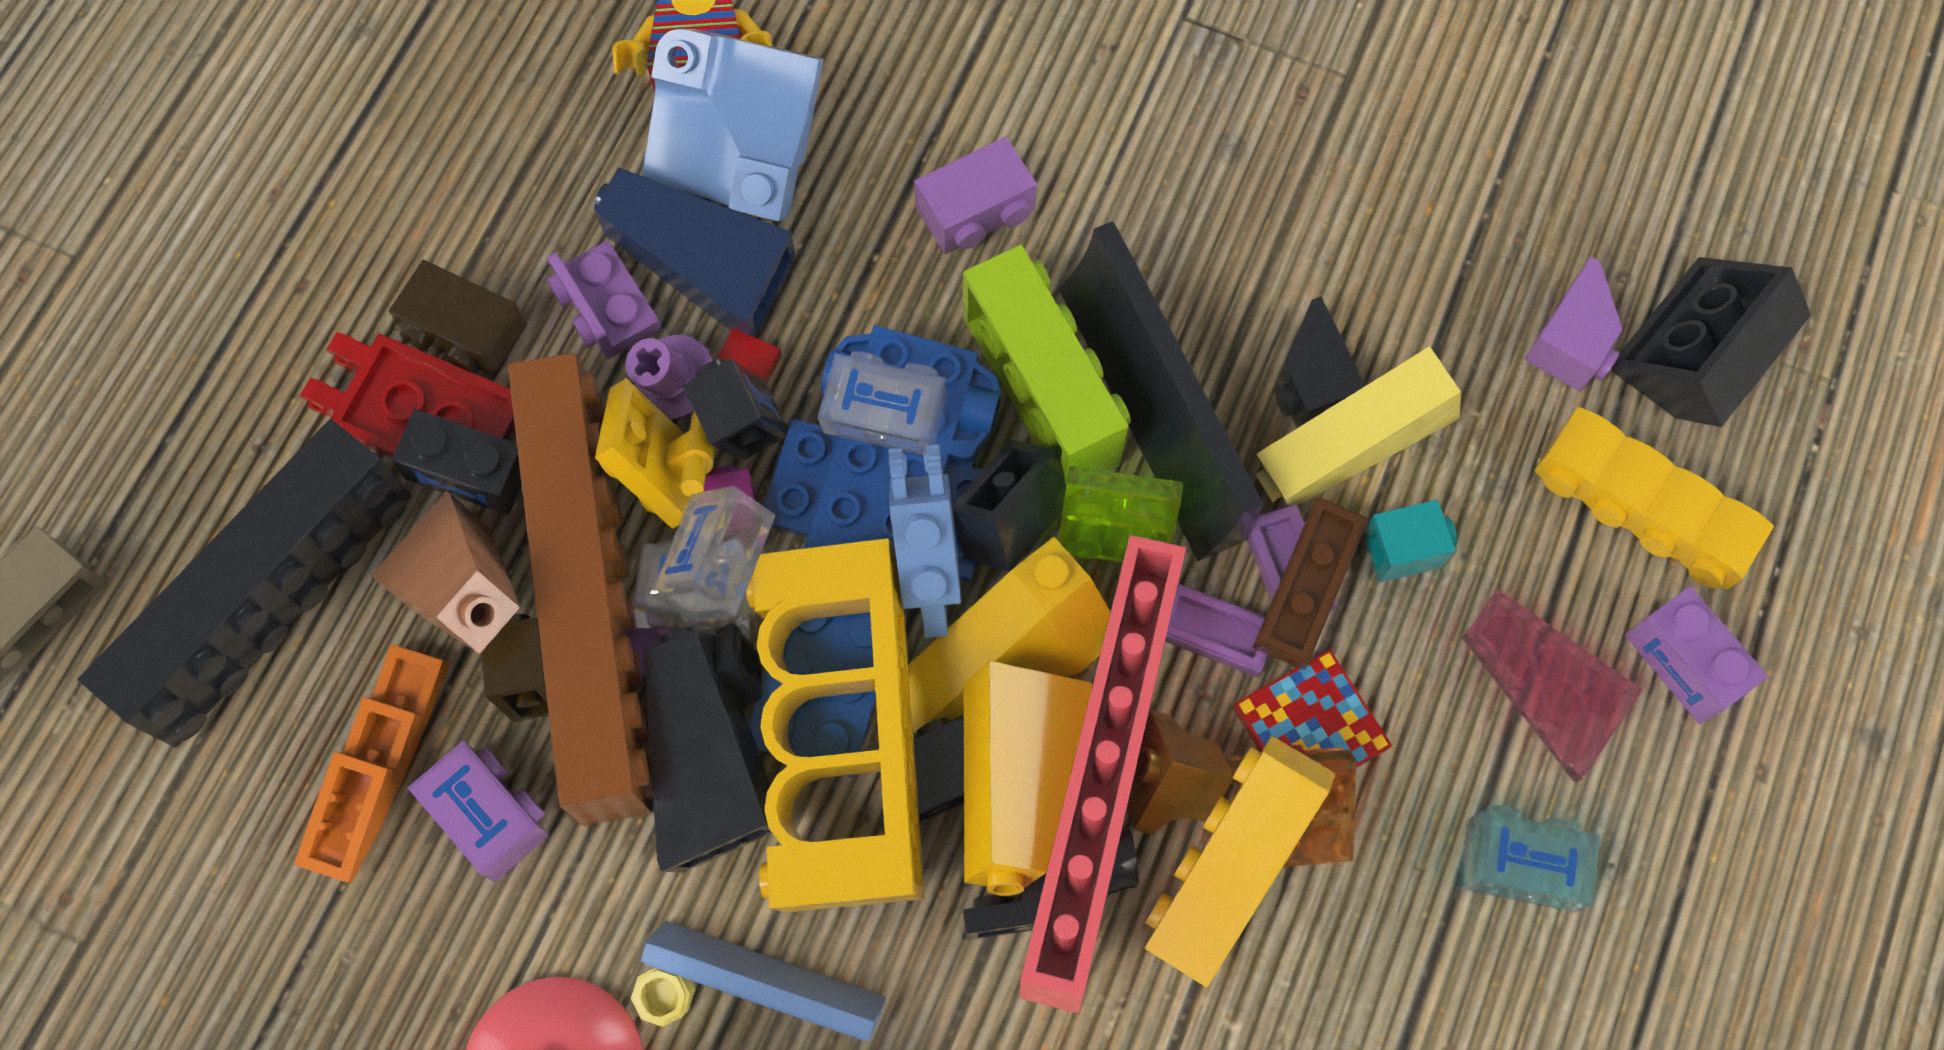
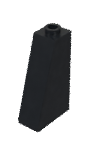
M682 627L664 634L660 638V645L644 652L656 853L661 872L684 873L772 833L768 827L764 811L767 791L771 785L740 701L715 671V636L692 627Z

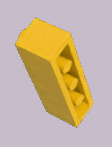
M1272 735L1262 752L1250 747L1232 777L1242 784L1233 800L1229 801L1222 796L1219 798L1203 825V828L1212 833L1202 850L1194 845L1190 846L1174 873L1175 877L1183 881L1173 898L1163 892L1145 921L1147 925L1154 928V931L1144 949L1207 988L1328 795L1335 773Z

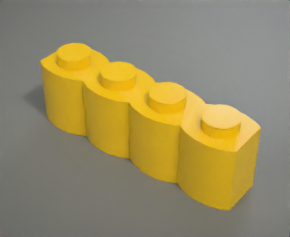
M1577 407L1566 420L1534 470L1543 479L1544 485L1551 492L1561 497H1574L1582 500L1591 509L1592 515L1598 521L1610 527L1629 529L1640 539V544L1645 550L1658 557H1671L1679 560L1689 570L1690 576L1696 582L1709 588L1728 590L1741 581L1774 527L1769 520L1756 510L1735 499L1724 496L1705 479L1688 470L1674 466L1668 458L1654 448L1625 436L1620 429L1605 418L1580 407Z

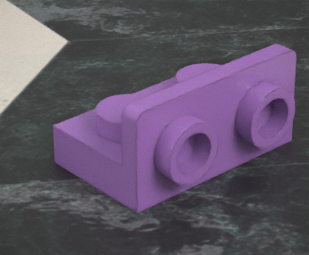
M608 240L564 264L556 252L547 257L554 275L546 280L561 306L564 307L572 303L579 314L578 317L572 319V322L587 348L597 344L606 360H609L632 347L640 340L646 339L662 330L657 316Z

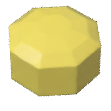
M652 967L637 977L631 1000L641 1020L663 1027L683 1017L689 1011L696 989L691 980Z

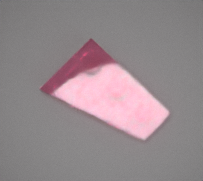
M1499 589L1491 596L1462 637L1575 784L1584 778L1643 691Z

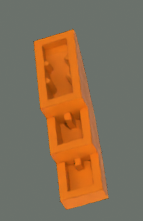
M390 644L372 698L362 697L344 751L333 752L295 859V866L346 883L353 882L407 774L451 662Z

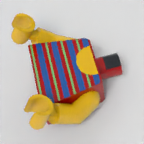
M657 0L655 15L646 18L632 40L618 41L612 45L614 74H620V71L631 68L636 70L637 75L644 76L645 65L647 64L655 92V81L651 76L656 47L663 35L675 29H697L773 47L772 39L769 32L762 31L746 11L733 9L731 0ZM680 46L674 52V59L679 66L684 67L688 62V54Z

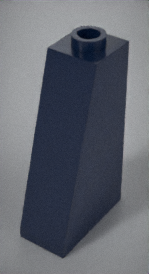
M619 167L610 183H605L601 186L595 199L594 209L604 235L730 331L735 328L741 333L757 337L796 257L791 231Z

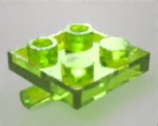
M1069 466L1058 541L1070 555L1083 559L1097 558L1118 562L1124 561L1130 535L1171 544L1182 499L1183 482Z

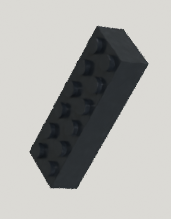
M330 418L77 680L127 724L176 748L182 741L193 737L200 731L207 720V714L223 697L233 694L243 685L247 679L248 670L264 653L275 650L285 640L288 628L304 611L314 608L323 600L328 591V585L344 568L352 567L363 557L367 550V544L383 527L392 525L401 517L406 508V503L412 495L379 456Z

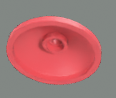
M548 977L516 987L497 1000L479 1020L471 1034L466 1050H644L640 1033L631 1015L606 990L575 978Z

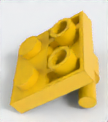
M625 378L609 389L595 459L599 461L601 467L609 476L617 478L633 492L647 511L657 514L673 529L690 518L692 498L703 493L706 474L713 467L715 446L710 444L695 412L692 414L690 431L684 434L635 385Z

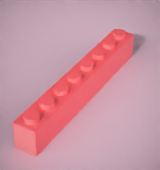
M1134 535L1129 536L1020 980V999L1080 1014L1186 547Z

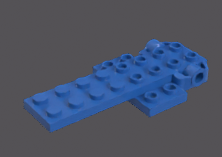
M876 325L873 326L870 334L845 337L836 349L831 350L823 371L821 393L823 394L824 407L822 410L823 421L821 426L794 418L791 420L761 513V524L807 537L804 549L889 538L894 545L889 508L891 474L888 450L903 448V453L907 458V478L928 476L924 465L926 445L939 444L943 474H948L951 502L953 505L983 471L974 467L979 453L987 445L988 439L992 435L1002 398L997 376L979 364V353ZM857 369L859 372L854 388L856 396L907 407L911 403L913 391L919 389L921 396L914 423L911 425L906 423L907 412L851 400L849 409L843 410L842 402L851 370ZM862 382L872 385V394L870 396L857 394L856 387L858 383ZM882 391L909 398V403L903 405L876 399L874 393ZM955 528L960 580L972 583L978 562L965 559ZM870 612L817 618L801 623L791 632L785 642L783 657L787 670L790 674L808 675L874 667ZM765 670L762 680L761 699L756 700L748 725L758 752L772 755L764 743L761 720L763 708L769 697L782 684L771 677L768 671ZM875 691L818 697L801 705L789 721L788 728L790 747L796 756L818 757L862 752L876 706ZM855 774L844 776L854 779Z

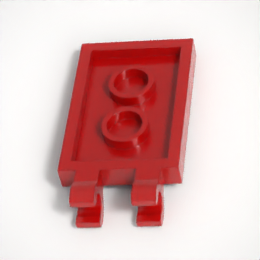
M336 332L326 351L335 355L333 361L346 369L357 371L349 386L343 392L310 377L300 394L302 399L309 401L307 405L309 409L322 415L330 416L331 419L367 448L390 458L394 455L414 408L505 440H509L515 429L511 389L378 333L373 344L369 346L346 334Z

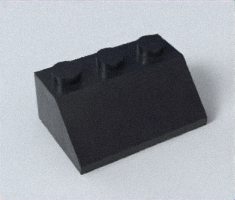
M1698 257L1620 351L1617 360L1611 367L1612 372L1674 418L1722 427L1811 316L1793 268Z

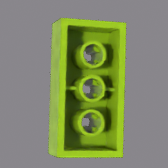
M1020 244L963 271V319L992 371L997 376L1000 385L1033 443L1037 446L1057 450L1067 491H1070L1120 466L1124 444H1126L1128 424L1131 423V419L1121 397L1116 393L1110 395L1101 379L1104 377L1103 369L1094 351L1091 348L1084 350L1075 336L1077 326L1069 308L1064 303L1057 305L1049 291L1051 282L1043 264L1038 259L1031 261L1024 247Z

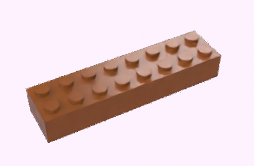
M576 353L508 364L559 806L583 826L652 814L650 797L653 796L651 761L647 762L643 749V741L649 740L648 712L645 705L640 706L635 689L636 685L644 684V675L640 654L638 651H632L631 642L628 637L629 631L637 629L632 599L631 597L625 598L621 582L622 578L630 576L627 553L623 544L618 545L614 529L615 526L623 524L622 512L617 493H611L609 475L603 470L599 461L595 459L606 408L605 396L603 392L598 393L593 371H584Z

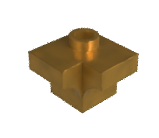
M1149 710L1126 810L1135 831L1155 835L1163 825L1181 818L1206 822L1221 796L1225 795L1233 781L1232 771L1218 742L1200 738L1187 732L1172 719L1170 714Z

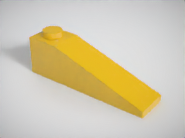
M1052 537L1013 568L948 628V636L938 637L908 664L912 726L915 736H917L916 731L920 727L938 718L947 717L950 723L962 717L964 718V683L988 661L1069 678L1082 673L1100 658L1111 612L1091 577L1055 537Z

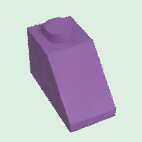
M1593 257L1589 258L1524 358L1526 361L1581 392L1593 376L1602 381L1620 354L1612 349V346L1623 329L1600 261Z

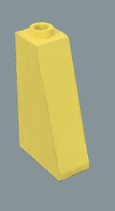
M1429 346L1258 452L1256 455L1263 469L1255 475L1272 502L1282 497L1287 506L1294 504L1298 506L1460 418L1461 391Z

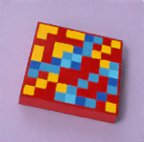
M1331 649L1311 659L1305 670L1296 668L1235 702L1232 706V709L1259 752H1262L1272 735L1334 772L1333 782L1386 752L1393 746Z

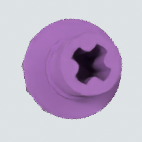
M672 335L660 340L654 338L640 340L628 352L625 363L629 378L669 419L686 420L687 415L692 413L694 409L682 385L696 378L695 372L703 365L711 362L712 359L709 354L710 350L696 339L685 335Z

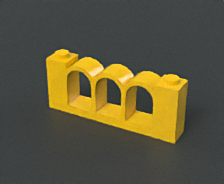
M889 538L752 555L753 574L746 576V596L749 606L755 608V612L764 618L759 627L757 649L761 664L771 677L782 684L772 692L763 708L761 731L765 746L775 759L787 765L786 768L776 775L766 796L764 811L768 827L782 845L766 847L767 863H762L759 870V884L762 897L765 900L769 899V909L785 913L925 899L905 614L902 604L895 546ZM870 612L874 667L808 675L790 674L787 670L783 657L785 642L791 632L801 623L817 618ZM875 691L879 750L818 757L796 756L790 747L788 728L789 721L801 705L818 697ZM881 772L885 835L819 842L802 840L796 832L792 820L793 803L800 790L810 782L825 777Z

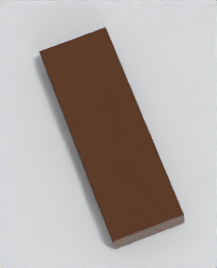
M1320 497L1315 498L1252 648L1302 670L1307 668L1369 518Z

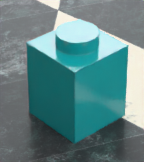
M1438 499L1374 514L1363 531L1379 583L1440 569L1455 553L1457 545L1454 523L1448 515L1443 516Z

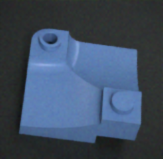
M675 29L669 31L659 40L655 52L651 76L655 81V98L642 176L675 189L721 203L735 211L775 221H781L789 217L798 168L805 161L824 59L697 29ZM679 46L684 48L688 54V62L684 67L679 66L674 59V52Z

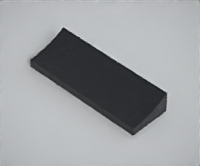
M1114 221L1094 228L1091 241L1083 258L1059 288V291L1073 315L1088 348H1091L1099 359L1104 379L1112 395L1118 394L1125 403L1131 419V423L1128 426L1199 562L1247 541L1264 504Z

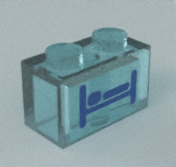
M1500 805L1487 806L1486 811L1482 810L1467 820L1459 889L1573 913L1593 906L1600 835L1581 831V824L1570 819L1550 817L1545 818L1544 823L1522 819L1523 812L1521 810Z

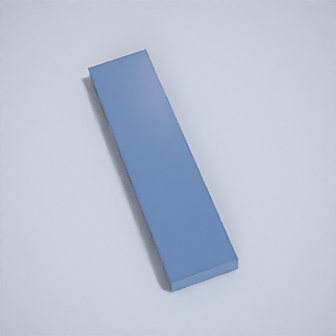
M664 921L646 942L641 962L648 966L863 1041L870 1040L881 1018L887 997L668 921Z

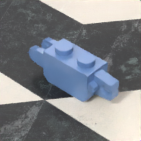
M926 445L924 465L928 476L910 478L906 477L908 467L903 448L889 449L891 474L889 508L903 609L921 607L925 638L948 636L946 605L961 603L949 477L948 474H943L940 445Z

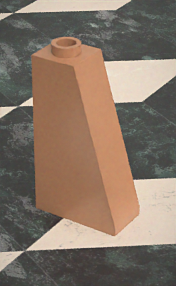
M447 491L371 575L372 578L412 611L479 654L520 608L490 528Z

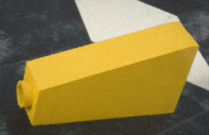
M988 661L964 683V883L987 886V891L994 895L1010 896L1023 892L1026 886L1047 873L1093 687L1091 682Z

